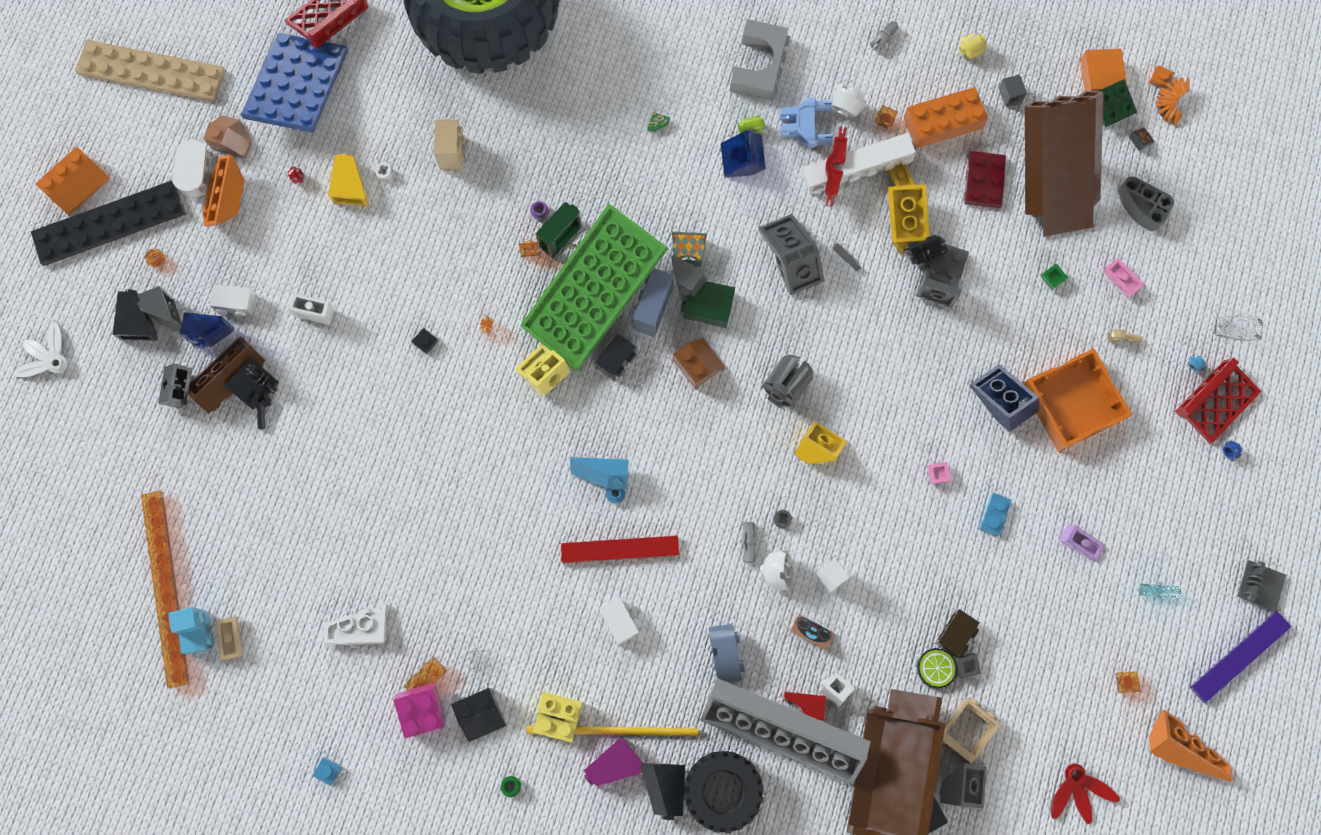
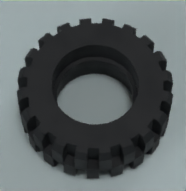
M711 752L694 763L687 774L684 794L689 812L698 823L713 832L732 833V831L743 829L744 826L749 825L753 818L758 815L760 805L763 803L764 790L759 772L745 757L734 752ZM720 771L730 772L737 776L743 788L740 803L734 809L725 812L713 809L707 803L704 796V787L711 775Z

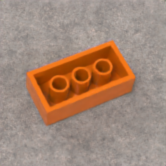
M976 87L909 106L903 116L915 148L983 129L989 119Z

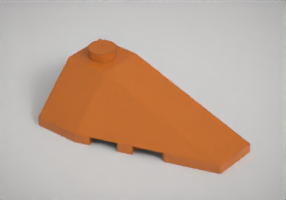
M1163 709L1149 735L1150 751L1166 762L1231 782L1233 780L1231 765L1211 747L1206 748L1197 734L1191 735L1183 728L1185 724L1180 719Z

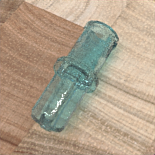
M1140 583L1138 592L1139 596H1155L1158 599L1162 597L1178 598L1181 596V587L1162 585L1161 583L1157 585Z

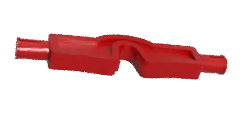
M843 126L839 127L838 136L834 139L832 153L826 161L825 173L827 183L825 195H827L825 206L827 207L829 206V200H831L830 207H833L834 197L838 196L839 186L843 177V171L834 168L833 165L845 164L848 141L845 138L847 130L845 126L843 133Z

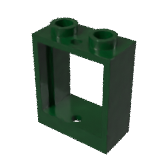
M564 202L535 233L538 247L551 258L582 227L580 211L575 205H569L567 202Z

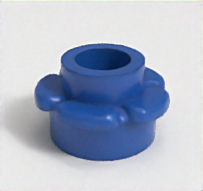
M1228 441L1223 446L1222 451L1227 458L1234 459L1241 456L1242 448L1237 442Z

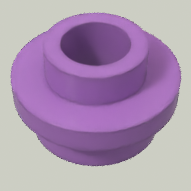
M537 201L532 204L530 212L535 219H544L548 215L549 209L546 203ZM538 209H542V210H543L542 213H537L536 211H537Z

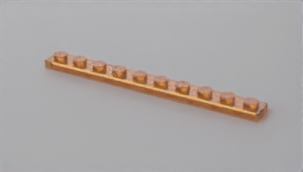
M162 491L142 494L141 500L167 689L189 685L190 682L186 655L181 654L179 634L171 633L168 613L179 610L164 495Z

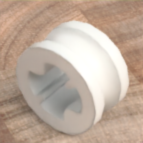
M382 162L375 167V173L381 181H388L392 178L393 171L388 163ZM385 169L387 174L383 175L381 170Z

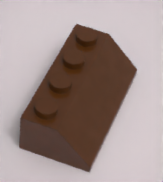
M239 336L190 382L188 394L201 408L210 414L221 406L222 401L233 395L224 385L250 358L254 359L260 366H263L266 360L245 339Z

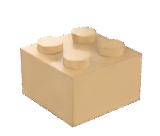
M435 120L434 155L440 170L462 169V163H465L463 146H466V136L463 135V127H460L458 120Z

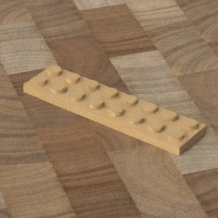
M86 40L75 72L82 76L215 102L225 69L223 66Z

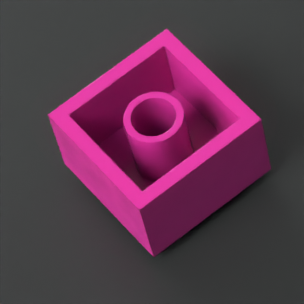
M435 682L396 693L393 702L404 739L445 727L446 717Z

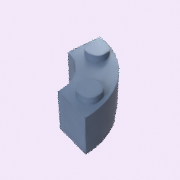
M733 624L709 627L716 677L728 683L742 681L741 672H745L743 660H739L737 644L740 643L738 631L734 632Z

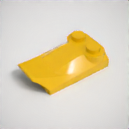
M926 184L887 188L891 239L898 253H906L903 249L908 248L909 244L917 241L922 243L930 236Z

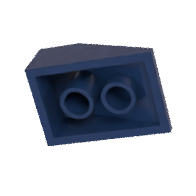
M1000 364L970 384L971 389L995 420L1009 432L1039 412V397Z

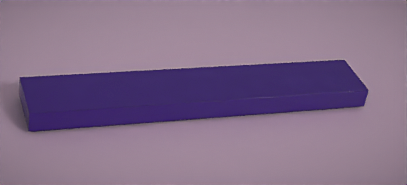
M1275 611L1190 686V689L1203 703H1206L1292 626L1278 611Z

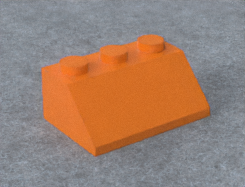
M76 146L39 179L35 185L70 216L110 178Z

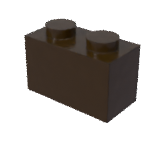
M960 609L955 610L934 644L946 650L954 657L963 656L969 647L967 645L969 639H973L979 631L977 627L980 622Z

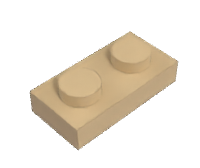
M238 617L217 620L216 628L221 661L243 657Z

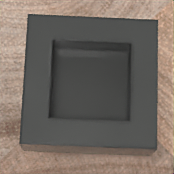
M971 653L955 658L960 678L963 679L981 674L977 654Z

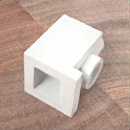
M837 673L832 677L827 676L821 684L823 686L821 693L832 701L837 709L845 703L855 689Z

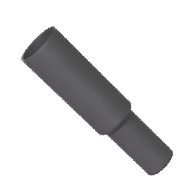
M839 243L832 248L855 271L861 268Z

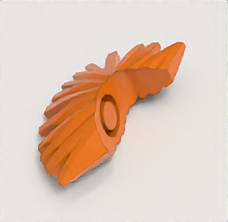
M1183 77L1180 78V81L1176 78V81L1172 80V85L1166 83L1168 90L1162 87L1160 89L1161 92H1158L1160 96H1156L1159 99L1155 101L1158 103L1156 107H1164L1158 111V114L1167 111L1163 120L1168 118L1166 121L1168 123L1174 117L1173 126H1176L1183 116L1175 107L1177 101L1184 94L1190 92V78H1187L1186 82Z

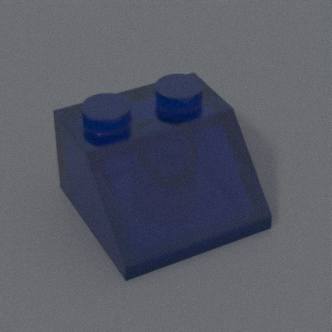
M746 130L720 143L724 177L750 176L766 169L762 135Z
M184 312L180 335L187 342L191 343L193 347L204 349L205 347H213L234 331V327L222 316Z

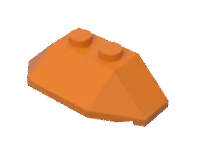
M231 154L218 157V164L214 167L209 179L202 212L204 226L206 227L220 225L238 215L245 180Z

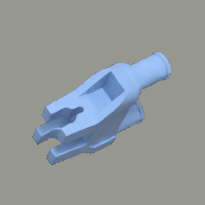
M810 97L797 107H782L780 121H795V123L782 124L780 130L781 137H794L808 148H814L816 145L832 146L833 134H817L815 132V113L832 112V100L816 101L814 97Z

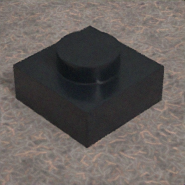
M423 328L411 342L427 355L439 340Z

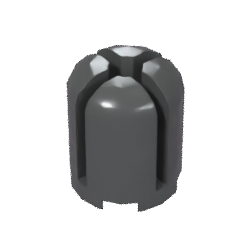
M791 354L783 356L761 386V391L764 388L765 392L769 395L767 399L780 408L784 405L790 407L789 410H791L813 379L814 371L810 364L804 361L786 387L784 386L796 369L801 359L799 356Z

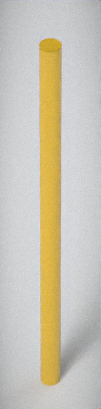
M527 725L526 734H537L533 733L534 726ZM577 726L575 734L698 736V728Z

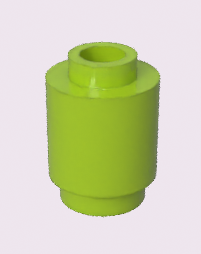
M759 115L742 119L741 122L737 123L741 137H750L763 133L765 128L763 117L760 118Z

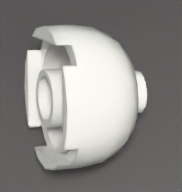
M776 551L769 554L764 561V565L760 567L761 576L775 590H789L792 587L794 570L790 568L789 562H793L790 551Z

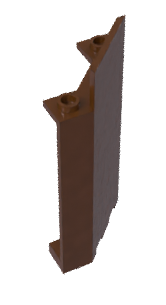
M1083 91L1077 97L1057 96L1052 101L1032 100L1025 106V214L1032 215L1035 218L1043 217V237L1093 228L1094 206L1101 200L1103 92Z
M891 689L888 708L875 706L874 709H867L863 738L871 742L867 760L855 779L847 833L852 835H928L946 723L939 722L942 698Z

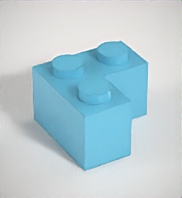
M190 607L168 613L171 633L179 634L181 654L191 655L212 650L213 635L209 632L210 616L206 613V610Z

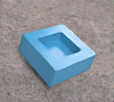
M323 757L312 776L331 786L342 766Z

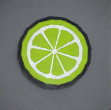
M933 648L920 655L916 671L923 684L930 688L940 689L949 686L954 681L957 675V664L949 652L944 649Z

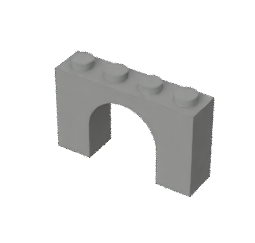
M750 19L746 20L742 44L766 50L773 62L767 68L759 71L735 66L730 83V91L772 100V96L777 94L779 86L776 80L781 78L783 70L780 64L785 62L787 52L784 51V47H788L790 42L789 28Z

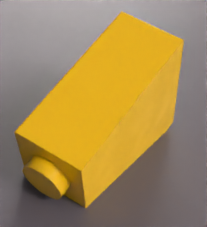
M345 153L335 155L328 192L332 203L369 206V200L354 157Z

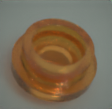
M150 249L145 255V260L149 266L159 267L163 264L165 255L159 249Z
M486 315L485 319L482 318L479 329H482V334H485V332L490 333L493 319L489 318L488 315Z

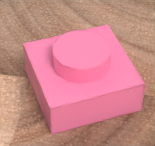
M947 462L927 466L931 485L952 481Z

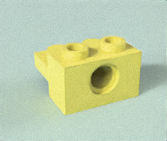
M543 344L515 368L516 372L542 397L570 373L566 361L554 350H549Z
M543 692L533 733L573 743L583 702ZM550 715L565 719V721L551 718Z

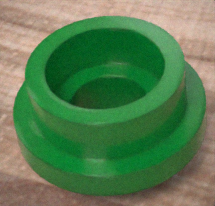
M515 776L504 778L501 782L502 793L507 797H514L519 794L521 790L520 780ZM510 782L514 783V790L508 789L507 786Z

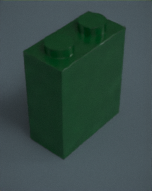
M705 281L694 298L688 295L686 301H682L680 312H683V319L727 328L736 287Z

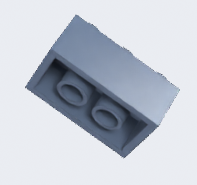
M656 268L652 270L644 281L646 285L644 290L641 289L639 293L638 307L634 306L631 314V323H633L634 331L654 338L674 289V275Z

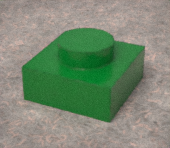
M1057 263L1040 275L1051 290L1068 279Z

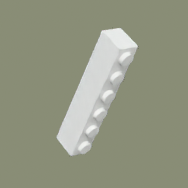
M909 133L848 152L846 153L845 164H835L833 167L843 171L841 185L847 181L854 182L865 175H875L881 170H891L899 164H909L914 160L916 152ZM827 159L802 167V175L809 194L813 192L820 193L826 189L827 176L825 166Z

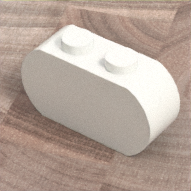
M186 140L179 144L176 149V154L173 157L174 171L171 173V180L184 196L198 198L207 192L212 155L200 141Z

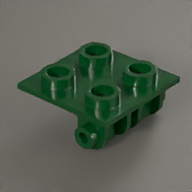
M1125 79L1099 90L1103 92V124L1105 127L1137 113Z

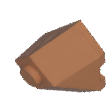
M224 115L210 123L204 140L211 149L243 158L246 157L251 145V140L241 121Z

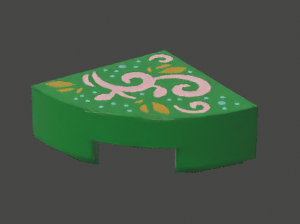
M653 112L647 131H657L666 127L670 122V117Z

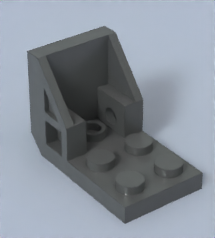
M793 214L759 227L761 236L775 253L777 266L790 295L824 282L820 252L817 245Z
M947 245L949 252H946V255L936 258L933 250L935 259H932L929 251L930 261L926 260L916 297L952 308L961 295V276L969 251Z

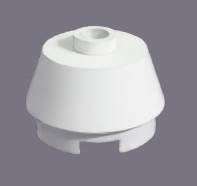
M839 84L833 92L832 107L838 110L837 113L844 117H856L867 106L868 98L864 97L865 94L854 88L844 89L845 85Z

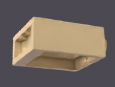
M968 698L963 699L947 719L943 744L968 764L973 763L1000 727V724L996 721L997 717L989 711L985 713L980 708V703L973 698L970 700ZM965 708L969 709L988 725L970 751L947 734Z

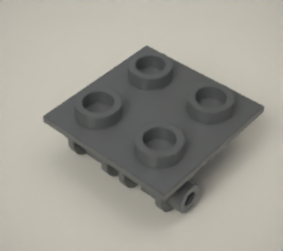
M1248 560L1237 597L1276 611L1286 574L1266 567L1264 562L1257 561L1255 563Z

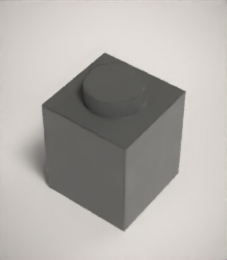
M1020 74L1003 78L998 87L1005 106L1021 104L1027 94Z

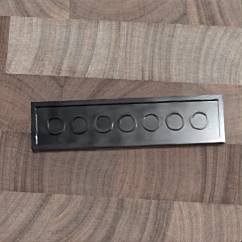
M171 180L30 232L40 264L46 266L186 214L178 190Z

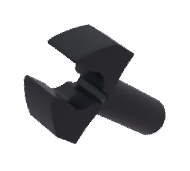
M256 393L250 400V406H254L257 409V428L263 430L265 429V409L267 406H271V399L264 393V402L260 406V403L257 401L258 393Z

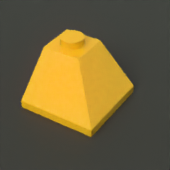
M814 421L795 450L794 455L808 464L835 461L847 440Z

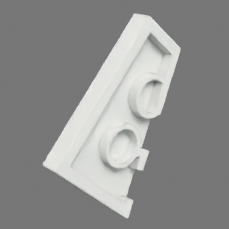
M387 603L370 610H363L361 613L352 616H346L325 623L323 643L325 645L385 644Z

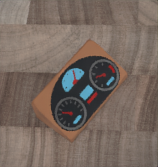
M798 614L790 630L791 633L824 651L827 650L834 634L832 631Z

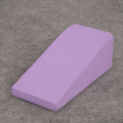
M1067 525L1059 539L1066 546L1094 562H1097L1105 547L1103 543L1077 525Z

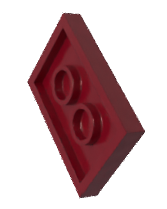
M970 151L968 153L964 204L1001 209L1003 204L1006 155Z

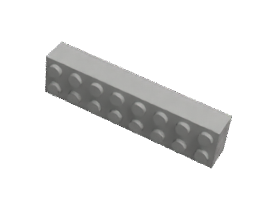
M718 678L715 681L700 719L704 723L851 784L854 783L867 760L871 742Z

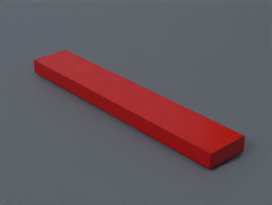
M678 535L561 543L562 563L679 556Z

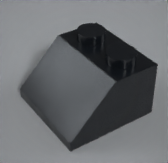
M486 688L451 704L458 724L468 742L507 726L492 688Z

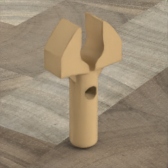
M1120 329L1107 332V340L1110 342L1120 340L1135 343L1142 342V336L1126 334V330Z

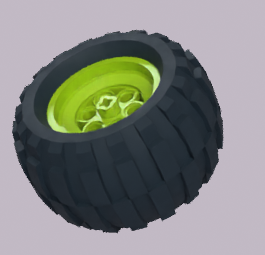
M403 0L415 34L435 57L440 55L446 65L455 69H462L466 66L470 73L479 74L484 73V70L487 68H493L495 73L506 71L508 64L515 62L516 65H520L529 60L530 52L540 50L547 42L548 30L553 31L560 0H492L490 2H486L488 0H473L471 2H468L469 0Z

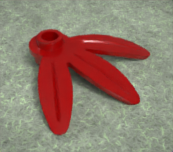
M1072 763L1066 767V780L1060 785L1054 795L1051 805L1052 819H1057L1061 815L1073 791L1075 805L1079 814L1087 824H1091L1092 809L1085 787L1094 794L1112 802H1119L1120 797L1101 780L1086 775L1084 768L1080 764ZM1077 770L1076 775L1072 776L1073 771Z

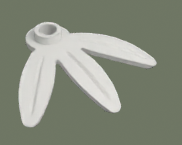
M53 323L48 332L49 351L35 341H23L26 351L41 361L31 362L19 367L14 372L15 377H31L47 370L53 373H61L67 369V360L61 355L62 334L58 323ZM56 361H59L58 366H54Z

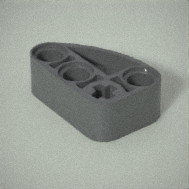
M1133 176L1128 177L1118 189L1119 197L1128 214L1135 222L1149 231L1157 230L1166 221L1175 203L1171 195Z

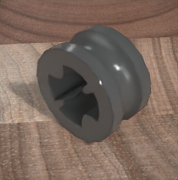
M779 510L774 516V524L779 528L788 527L792 520L791 514L786 510ZM780 514L787 516L786 524L778 522Z

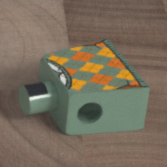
M672 231L673 254L694 267H701L707 242V233Z

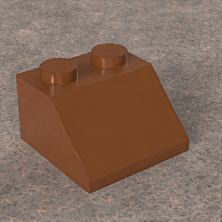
M703 338L689 342L673 353L674 363L694 389H697L725 368V365Z

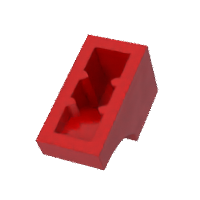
M783 692V701L794 704L805 715L824 721L826 696Z

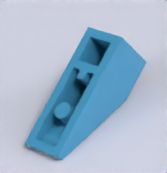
M570 457L571 474L607 489L627 490L629 459Z

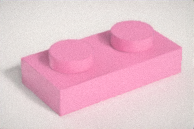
M1119 258L1115 259L1103 270L1109 279L1128 298L1144 285Z

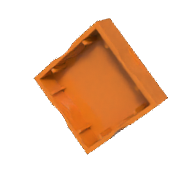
M1095 348L1070 359L1059 367L1051 368L1029 378L1023 383L1039 397V412H1037V415L1058 452L1132 416L1122 395L1111 382L1108 371Z

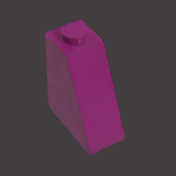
M620 737L584 770L586 773L584 778L591 786L593 784L600 786L642 773L641 763L643 762L625 740Z

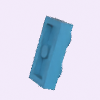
M992 493L979 530L998 537L1011 499Z

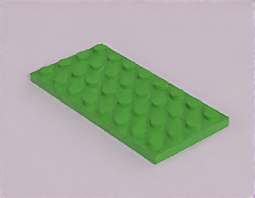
M608 204L520 326L549 350H554L575 371H579L666 253L668 247L611 204Z

